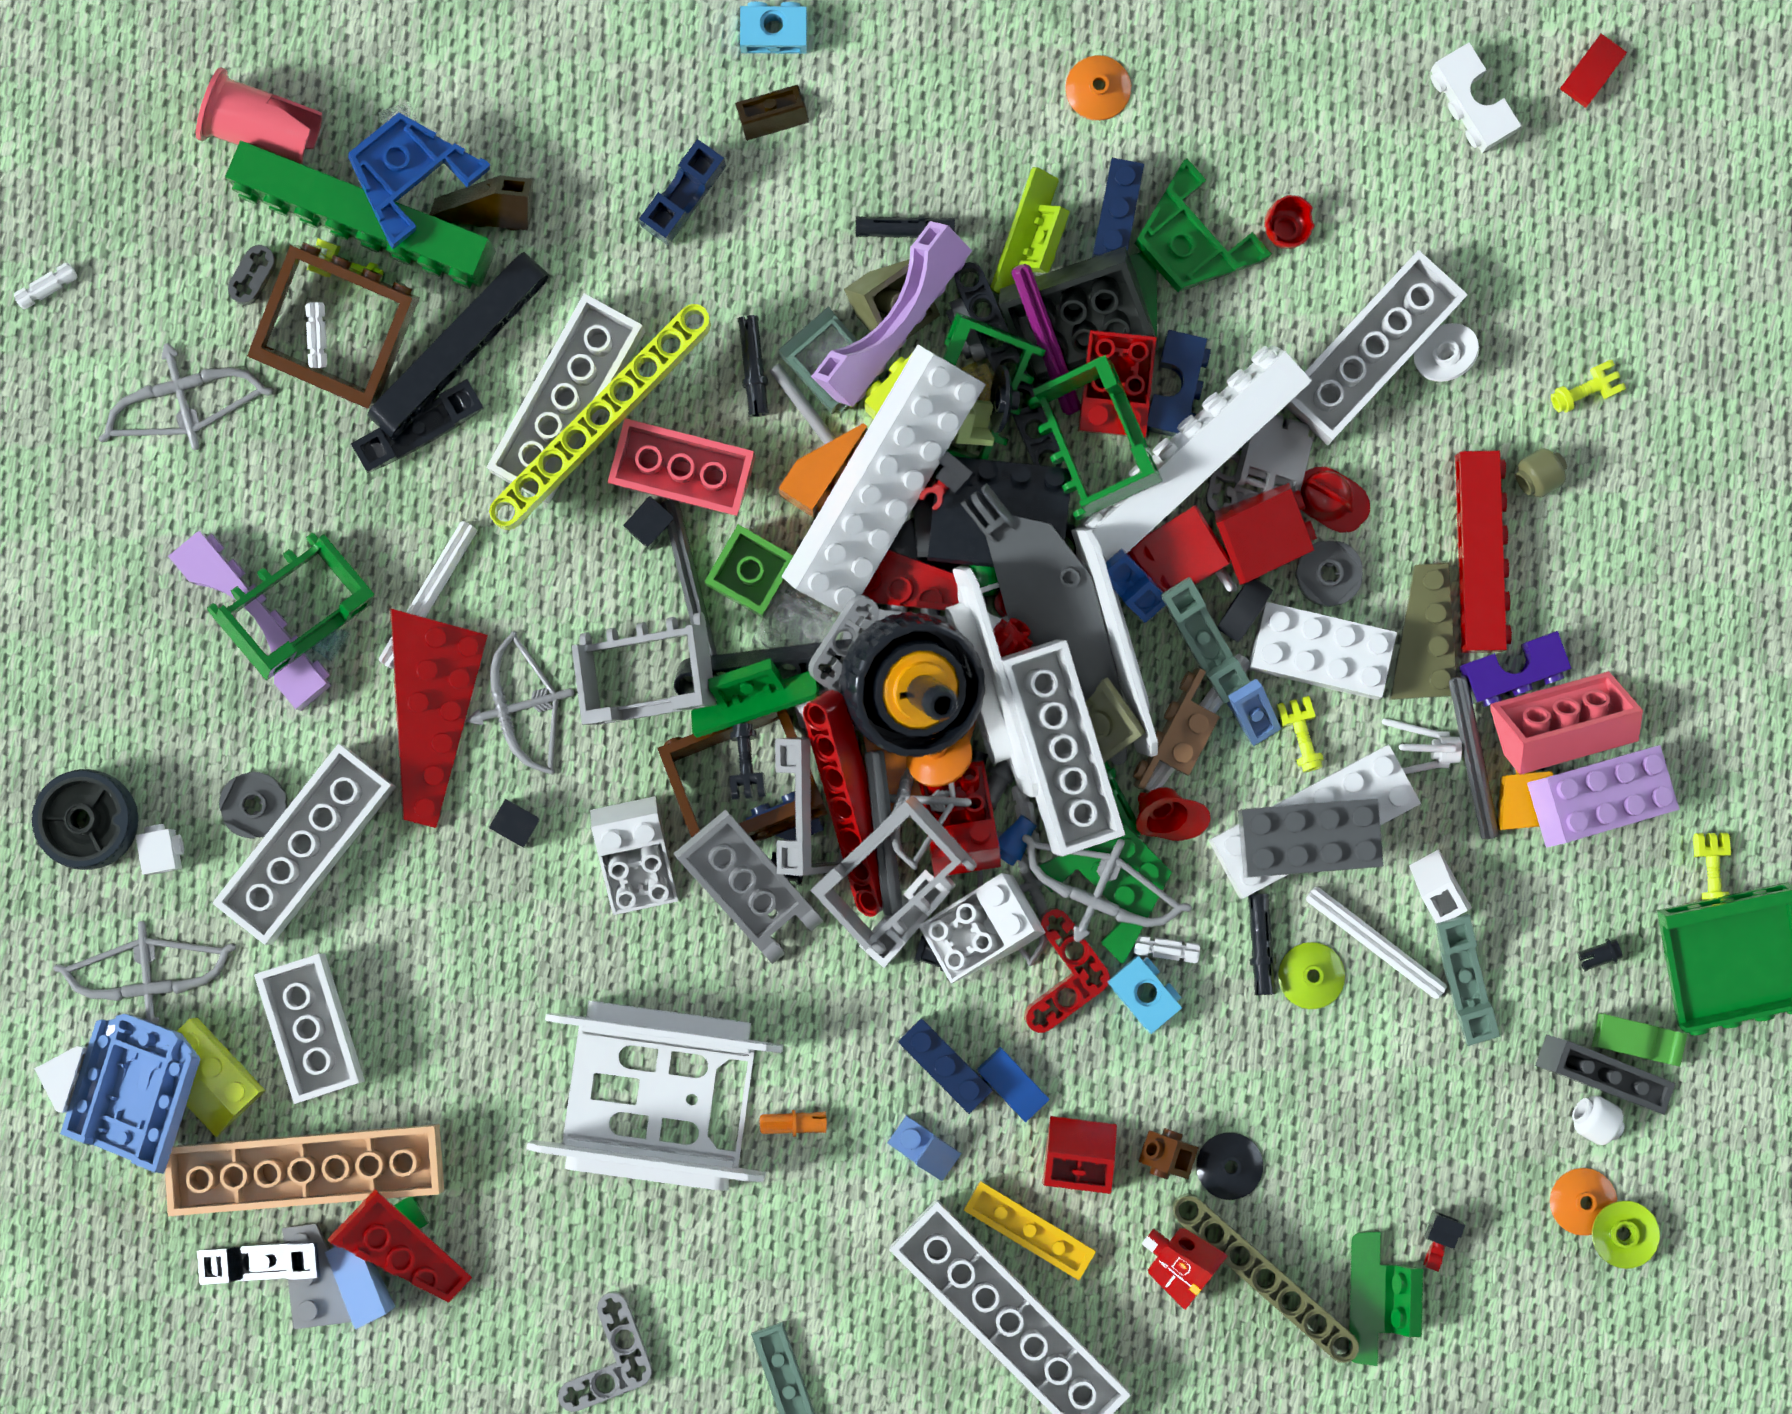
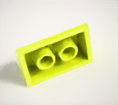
M191 1018L177 1030V1032L183 1034L200 1057L199 1066L186 1106L215 1137H218L266 1090L198 1018Z

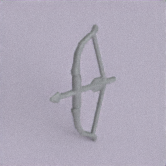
M169 343L164 344L161 358L167 360L172 380L156 384L153 387L146 385L138 391L123 397L110 410L105 433L99 436V441L102 443L107 442L112 436L187 434L191 448L198 450L199 442L196 435L198 430L261 394L272 395L274 389L265 387L250 371L235 367L203 369L201 373L180 378L175 360L178 352ZM230 376L247 379L255 386L256 390L199 422L196 410L188 407L184 393L186 389ZM176 393L181 409L176 414L179 428L113 430L117 415L126 406L148 398Z
M1027 834L1022 837L1023 842L1027 844L1029 867L1038 880L1061 897H1069L1088 906L1079 926H1074V940L1076 942H1080L1090 934L1087 927L1095 910L1115 917L1118 922L1152 927L1165 925L1182 911L1189 912L1192 909L1188 903L1179 904L1119 858L1125 843L1123 839L1117 840L1111 854L1084 849L1071 853L1073 855L1101 859L1097 869L1100 880L1094 893L1091 894L1078 887L1068 886L1046 875L1037 864L1035 849L1052 851L1050 844L1034 842L1032 837ZM1122 867L1174 909L1162 917L1146 918L1124 910L1119 905L1101 898L1107 882L1116 880Z
M139 921L137 940L67 967L62 964H56L53 969L55 972L62 973L76 993L91 999L121 1001L123 997L144 996L146 1018L144 1019L158 1024L159 1017L154 1015L152 995L173 991L176 994H180L206 985L220 974L229 952L234 951L236 945L230 943L224 948L151 939L147 938L145 922ZM154 945L220 954L215 967L201 977L178 981L163 980L151 982L150 963L156 959ZM133 948L134 961L141 964L143 983L123 985L122 987L111 989H90L80 985L74 979L71 972Z

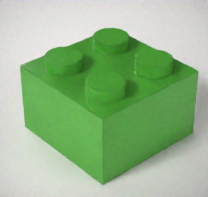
M738 524L704 582L707 587L764 619L786 582L782 575L792 560L793 555Z

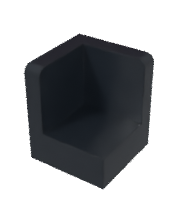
M649 496L623 526L650 551L658 543L657 538L674 518Z
M505 799L489 829L519 846L527 848L530 844L528 840L540 819L519 805Z

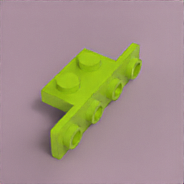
M1032 167L990 286L991 291L999 295L1001 288L1015 284L1012 269L1021 264L1029 265L1032 272L1048 273L1054 262L1061 236L1066 228L1070 211L1061 206H1050L1059 179L1039 167Z

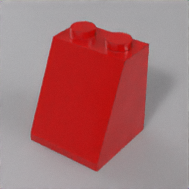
M1290 483L1214 511L1216 524L1240 585L1314 551L1312 541L1317 539L1311 520L1304 522L1300 510L1306 508L1299 489L1292 491Z

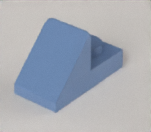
M1257 679L1228 695L1230 702L1227 705L1253 746L1281 730V726L1264 688Z
M907 1115L887 1142L890 1146L915 1162V1165L941 1181L944 1180L961 1155L959 1151Z

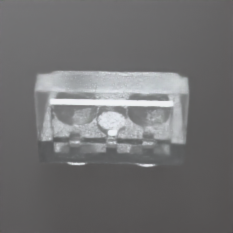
M785 580L777 590L752 638V642L763 649L820 643L839 617L840 612L796 590Z

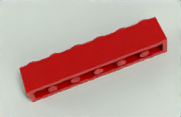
M1500 450L1460 451L1455 455L1461 653H1500L1507 650V645L1511 644L1512 640L1511 625H1506L1505 612L1510 611L1511 605L1510 593L1505 591L1504 578L1509 577V560L1504 558L1503 545L1508 544V527L1503 525L1502 512L1507 511L1506 492H1501V479L1506 477L1505 459H1500Z

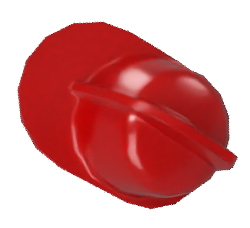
M1325 466L1313 467L1305 471L1300 493L1306 508L1302 509V511L1331 530L1340 533L1357 530L1370 513V500L1366 491L1343 474Z
M1159 787L1148 793L1141 792L1138 795L1139 814L1136 820V829L1142 835L1172 841H1183L1202 834L1210 823V812L1204 804L1182 798L1172 788Z

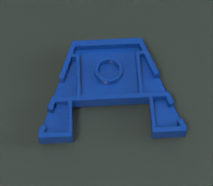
M399 112L352 149L348 155L392 249L416 231V225L395 202L442 164H445L467 188L486 174L491 166L486 160L475 158L466 153V149L455 143L453 145L436 136L434 131Z

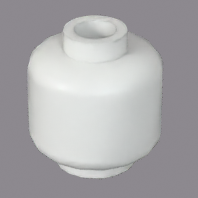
M1593 1095L1589 1098H1583L1574 1108L1572 1120L1574 1121L1575 1130L1581 1136L1597 1145H1606L1612 1140H1617L1624 1131L1622 1110L1601 1096Z

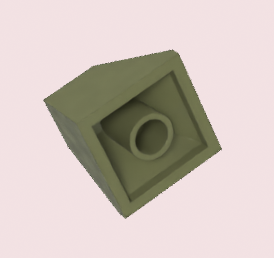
M910 259L870 271L844 289L857 318L870 332L883 321L896 303L905 283ZM935 302L926 311L924 319L911 330L906 340L940 316Z

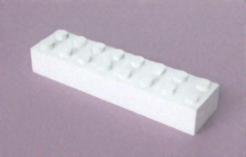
M918 344L784 571L782 578L796 590L840 613L851 598L862 595L916 504L921 492L939 465L938 461L946 453L986 384Z
M1271 345L1269 348L1267 346L1262 347L1251 358L1253 363L1246 370L1239 369L1227 380L1228 386L1220 394L1215 392L1203 402V410L1195 417L1193 415L1188 416L1179 424L1177 429L1180 432L1170 440L1165 438L1153 449V459L1163 480L1162 482L1079 520L1081 523L1077 528H1086L1093 531L1100 544L1102 554L1107 561L1121 548L1128 553L1312 382L1286 351L1274 345ZM1137 464L1129 471L1128 475L1130 477L1140 473Z
M938 1199L889 1246V1250L1052 1414H1113L1131 1396L1128 1389Z

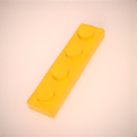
M982 1181L978 1183L963 1211L1077 1280H1080L1096 1253V1250Z

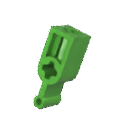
M1599 1013L1592 1046L1680 1067L1687 1034Z

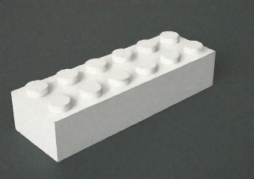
M1418 250L1305 371V374L1312 382L1285 407L1302 423L1309 425L1310 430L1328 446L1468 294Z
M584 293L486 468L492 474L511 484L627 366L645 333L643 325ZM598 410L593 414V423H595L601 410ZM580 433L572 435L569 439V447L580 449L586 436ZM557 457L550 458L545 464V470L548 473H557L562 468V460ZM534 481L526 482L522 487L523 491L532 496L536 495L539 489L538 483ZM558 487L543 502L549 504Z
M1056 639L1001 657L1038 780L1039 795L1035 796L1052 853L1065 856L1124 836L1125 832L1067 640Z
M337 744L212 904L264 945H272L397 786L346 746Z
M1386 745L1271 807L1378 799L1380 825L1420 805L1421 802L1390 745ZM1239 824L1208 840L1239 899H1243L1287 876L1275 875L1243 878Z

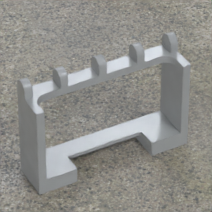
M703 612L694 613V624L686 625V628L681 629L678 627L676 617L667 618V631L649 634L645 622L637 623V636L619 639L617 629L615 627L608 628L606 631L607 642L592 644L589 632L581 633L580 645H572L582 725H601L717 705L716 699L709 689L708 679L713 678L706 621ZM687 636L694 693L670 696L671 698L620 707H600L593 652Z
M856 735L857 742H859V735ZM809 737L775 739L776 773H795L796 840H776L777 874L805 876L829 873L843 861L840 851L836 862L811 864V742Z
M912 795L841 863L822 878L811 891L865 950L871 946L881 955L886 950V947L879 938L891 926L899 934L903 935L908 930L906 925L900 920L904 914L915 904L921 911L927 913L931 909V905L924 896L940 882L945 889L951 891L955 887V883L948 874L960 863L970 871L976 868L977 864L920 801ZM911 816L952 862L873 933L833 888Z

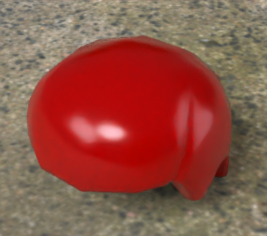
M1287 195L1275 201L1267 210L1264 219V227L1268 239L1274 245L1283 249H1294L1306 243L1315 227L1312 219V205L1301 196Z

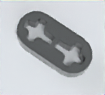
M263 245L251 247L228 284V292L231 298L238 304L250 305L254 303L274 272L277 264L276 257L268 247ZM263 253H266L267 266L260 265L255 274L252 273L256 267L253 257L255 255L261 257ZM249 277H252L248 285L252 290L251 294H243L242 297H238L240 292L236 289L237 285H245Z

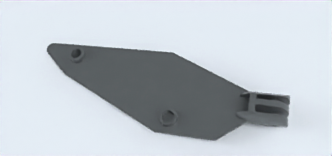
M986 483L981 487L983 494L976 491L971 495L973 503L965 499L961 505L986 536L1008 620L1016 618L1029 627L1031 634L1028 639L1033 642L1030 648L1056 639L1067 640L1085 702L1096 691L1101 681L1107 677L1123 698L1092 575L1052 524L1012 515ZM1127 747L1110 758V760L1116 765L1125 763Z

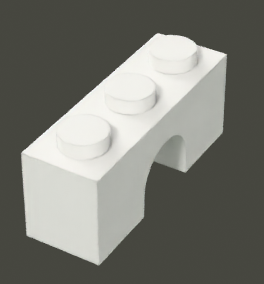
M1470 42L1435 62L1431 69L1433 73L1431 81L1439 92L1444 91L1450 101L1448 108L1456 120H1462L1467 128L1465 131L1466 137L1474 148L1479 147L1481 152L1484 153L1516 134L1521 124L1504 98L1492 105H1482L1472 97L1471 84L1482 78L1486 68Z
M924 870L902 895L903 906L934 878L927 870ZM940 882L930 890L924 898L931 905V909L924 913L915 904L904 914L900 920L906 925L908 930L901 935L891 926L879 938L886 947V950L881 955L871 946L867 950L861 945L859 947L885 968L917 931L919 925L931 915L951 891L945 889ZM884 916L872 932L875 933L892 916Z

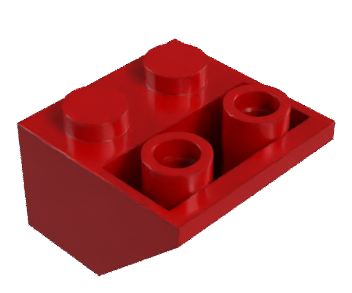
M1050 1116L1042 1176L1043 1186L1111 1194L1115 1165L1117 1124Z

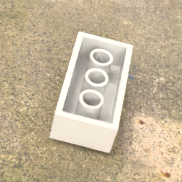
M1266 602L1260 613L1248 670L1378 700L1383 697L1397 632Z
M316 954L254 974L294 1104L365 1082L326 954Z

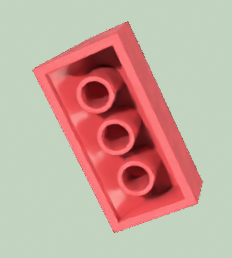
M625 418L608 483L738 516L748 488L756 456L754 451Z
M1609 671L1495 702L1490 707L1503 754L1520 775L1639 741L1643 709Z

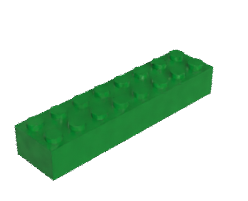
M241 140L225 175V178L232 185V190L239 193L238 197L247 202L257 204L258 200H261L269 205V209L275 213L287 216L291 212L300 217V222L313 228H318L319 224L324 225L330 229L332 235L348 241L349 237L352 236L361 241L360 245L368 250L379 253L380 248L392 254L391 258L409 265L411 260L422 266L423 271L440 277L441 273L448 274V276L453 278L452 282L467 289H471L472 284L481 288L496 252L488 238L398 202H395V204L416 225V231L392 249L362 188Z

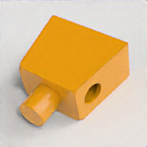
M1516 770L1515 775L1500 777L1497 819L1499 830L1540 827L1527 783L1554 775L1552 771L1536 773L1535 770L1520 775Z

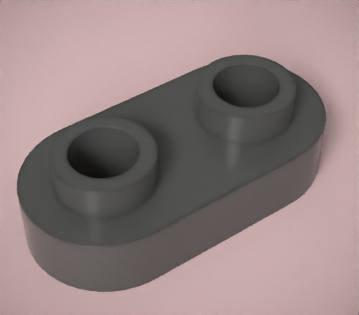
M961 297L949 302L951 309L945 312L951 325L957 312L970 317ZM970 329L962 351L966 359L972 357L976 363L987 358L976 330Z

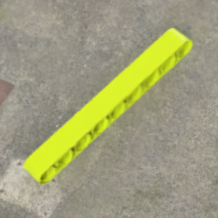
M690 304L684 307L492 502L489 510L490 517L498 527L504 530H512L518 527L701 342L711 327L709 314L704 307L698 304ZM697 314L704 318L703 325L698 329H690L686 326V321L691 315ZM675 338L681 342L678 351L667 353L662 349L667 339ZM645 362H653L657 365V371L651 377H643L639 374V369ZM621 386L633 388V396L627 401L616 399V391ZM601 409L608 411L610 417L607 423L596 425L592 422L593 414ZM577 433L585 435L586 443L582 448L572 449L569 447V439L572 435ZM553 457L560 458L562 460V468L557 473H548L545 470L546 462ZM529 481L537 482L539 486L537 494L533 497H524L521 492L523 485ZM505 505H511L515 509L514 517L506 522L500 521L498 518L500 508Z

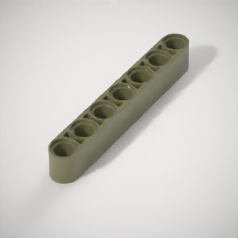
M1186 1193L1176 1198L1173 1203V1213L1177 1221L1188 1231L1228 1255L1224 1263L1334 1360L1341 1363L1350 1362L1356 1357L1359 1345L1356 1338L1347 1328L1197 1196ZM1193 1201L1197 1204L1198 1211L1193 1218L1186 1219L1179 1214V1207L1183 1202ZM1216 1223L1222 1226L1223 1235L1219 1240L1210 1241L1206 1239L1204 1232L1209 1224ZM1237 1246H1244L1249 1252L1247 1260L1241 1264L1234 1263L1230 1259L1232 1249ZM1261 1269H1270L1274 1273V1280L1268 1286H1260L1256 1282V1275ZM1290 1291L1298 1293L1300 1301L1295 1308L1287 1309L1282 1306L1281 1301L1285 1293ZM1320 1314L1325 1317V1326L1320 1331L1308 1329L1307 1322L1312 1315ZM1340 1337H1347L1351 1341V1348L1344 1354H1338L1333 1350L1335 1340Z

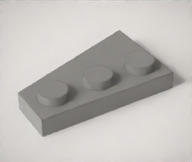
M318 1223L282 1228L284 1243L317 1242L320 1277L288 1279L293 1329L352 1322L325 1254L330 1249Z

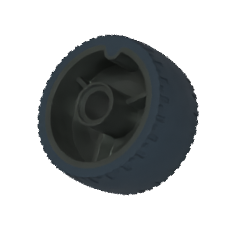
M80 769L55 777L41 790L33 806L32 827L38 845L55 862L69 868L92 870L112 864L128 851L137 834L139 819L133 796L119 780L101 771ZM86 810L90 816V821L85 828L81 829L77 824L76 818L79 812Z

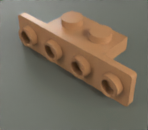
M1196 668L1193 673L1188 671L1179 686V689L1183 690L1177 702L1172 701L1164 714L1167 722L1163 730L1155 732L1158 741V755L1148 756L1146 761L1142 759L1138 763L1133 773V777L1136 778L1134 787L1138 789L1146 787L1159 761L1185 775H1190L1220 718L1217 714L1191 701L1206 673L1205 670Z

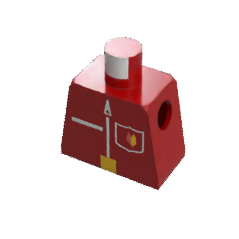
M1153 1228L1142 1242L1143 1246L1157 1256L1148 1268L1149 1275L1184 1310L1187 1309L1228 1257L1224 1252L1185 1228H1180L1171 1240Z

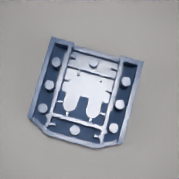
M122 1014L116 1016L115 1019L96 1021L60 1134L83 1144L94 1145L129 1159L132 1164L152 1172L164 1174L199 1066L200 1057L182 1033L137 1016Z

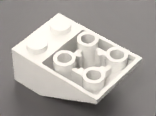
M656 796L590 810L591 829L613 915L678 902Z
M1004 873L997 875L919 925L920 930L951 984L1010 955L1046 933L1014 876Z

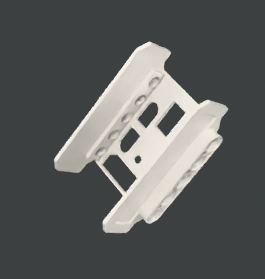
M1073 529L1072 535L1076 545V556L1093 577L1124 701L1146 731L1144 735L1134 741L1135 749L1140 754L1150 757L1158 755V741L1149 714L1150 704L1119 597L1112 588L1105 564L1107 561L1103 557L1100 544L1091 529ZM953 568L959 603L946 607L945 613L948 624L961 632L973 644L974 650L978 652L981 665L984 668L986 688L983 705L977 716V721L987 754L993 764L1007 760L1015 776L1020 793L1030 797L1038 796V780L993 633L994 627L1001 619L1007 622L1009 620L1007 616L997 618L988 613L982 596L983 592L999 588V583L980 588L971 568ZM965 658V667H964V668L967 667L968 672H966V673H967L968 676L971 678V672H970V669H969V667H968V664H967V661H966V658Z
M588 1001L586 1017L558 1013L546 1014L545 1021L577 1025L579 1029L562 1143L532 1140L527 1143V1150L566 1156L565 1169L704 1189L728 1191L730 1179L764 1182L766 1172L744 1169L738 1166L754 1051L782 1053L783 1044L750 1040L751 1023L597 1001ZM631 1045L658 1049L655 1072L624 1067L619 1060L620 1051L624 1047ZM672 1051L703 1056L708 1062L706 1074L699 1078L669 1074ZM729 1059L748 1061L736 1151L717 1149L707 1136L716 1071L718 1067ZM594 1073L639 1079L636 1105L591 1099ZM689 1094L697 1096L698 1101L695 1105L687 1103L686 1098ZM618 1112L649 1116L646 1139L615 1134L610 1128L611 1117ZM662 1118L694 1123L699 1130L698 1139L692 1144L659 1141Z

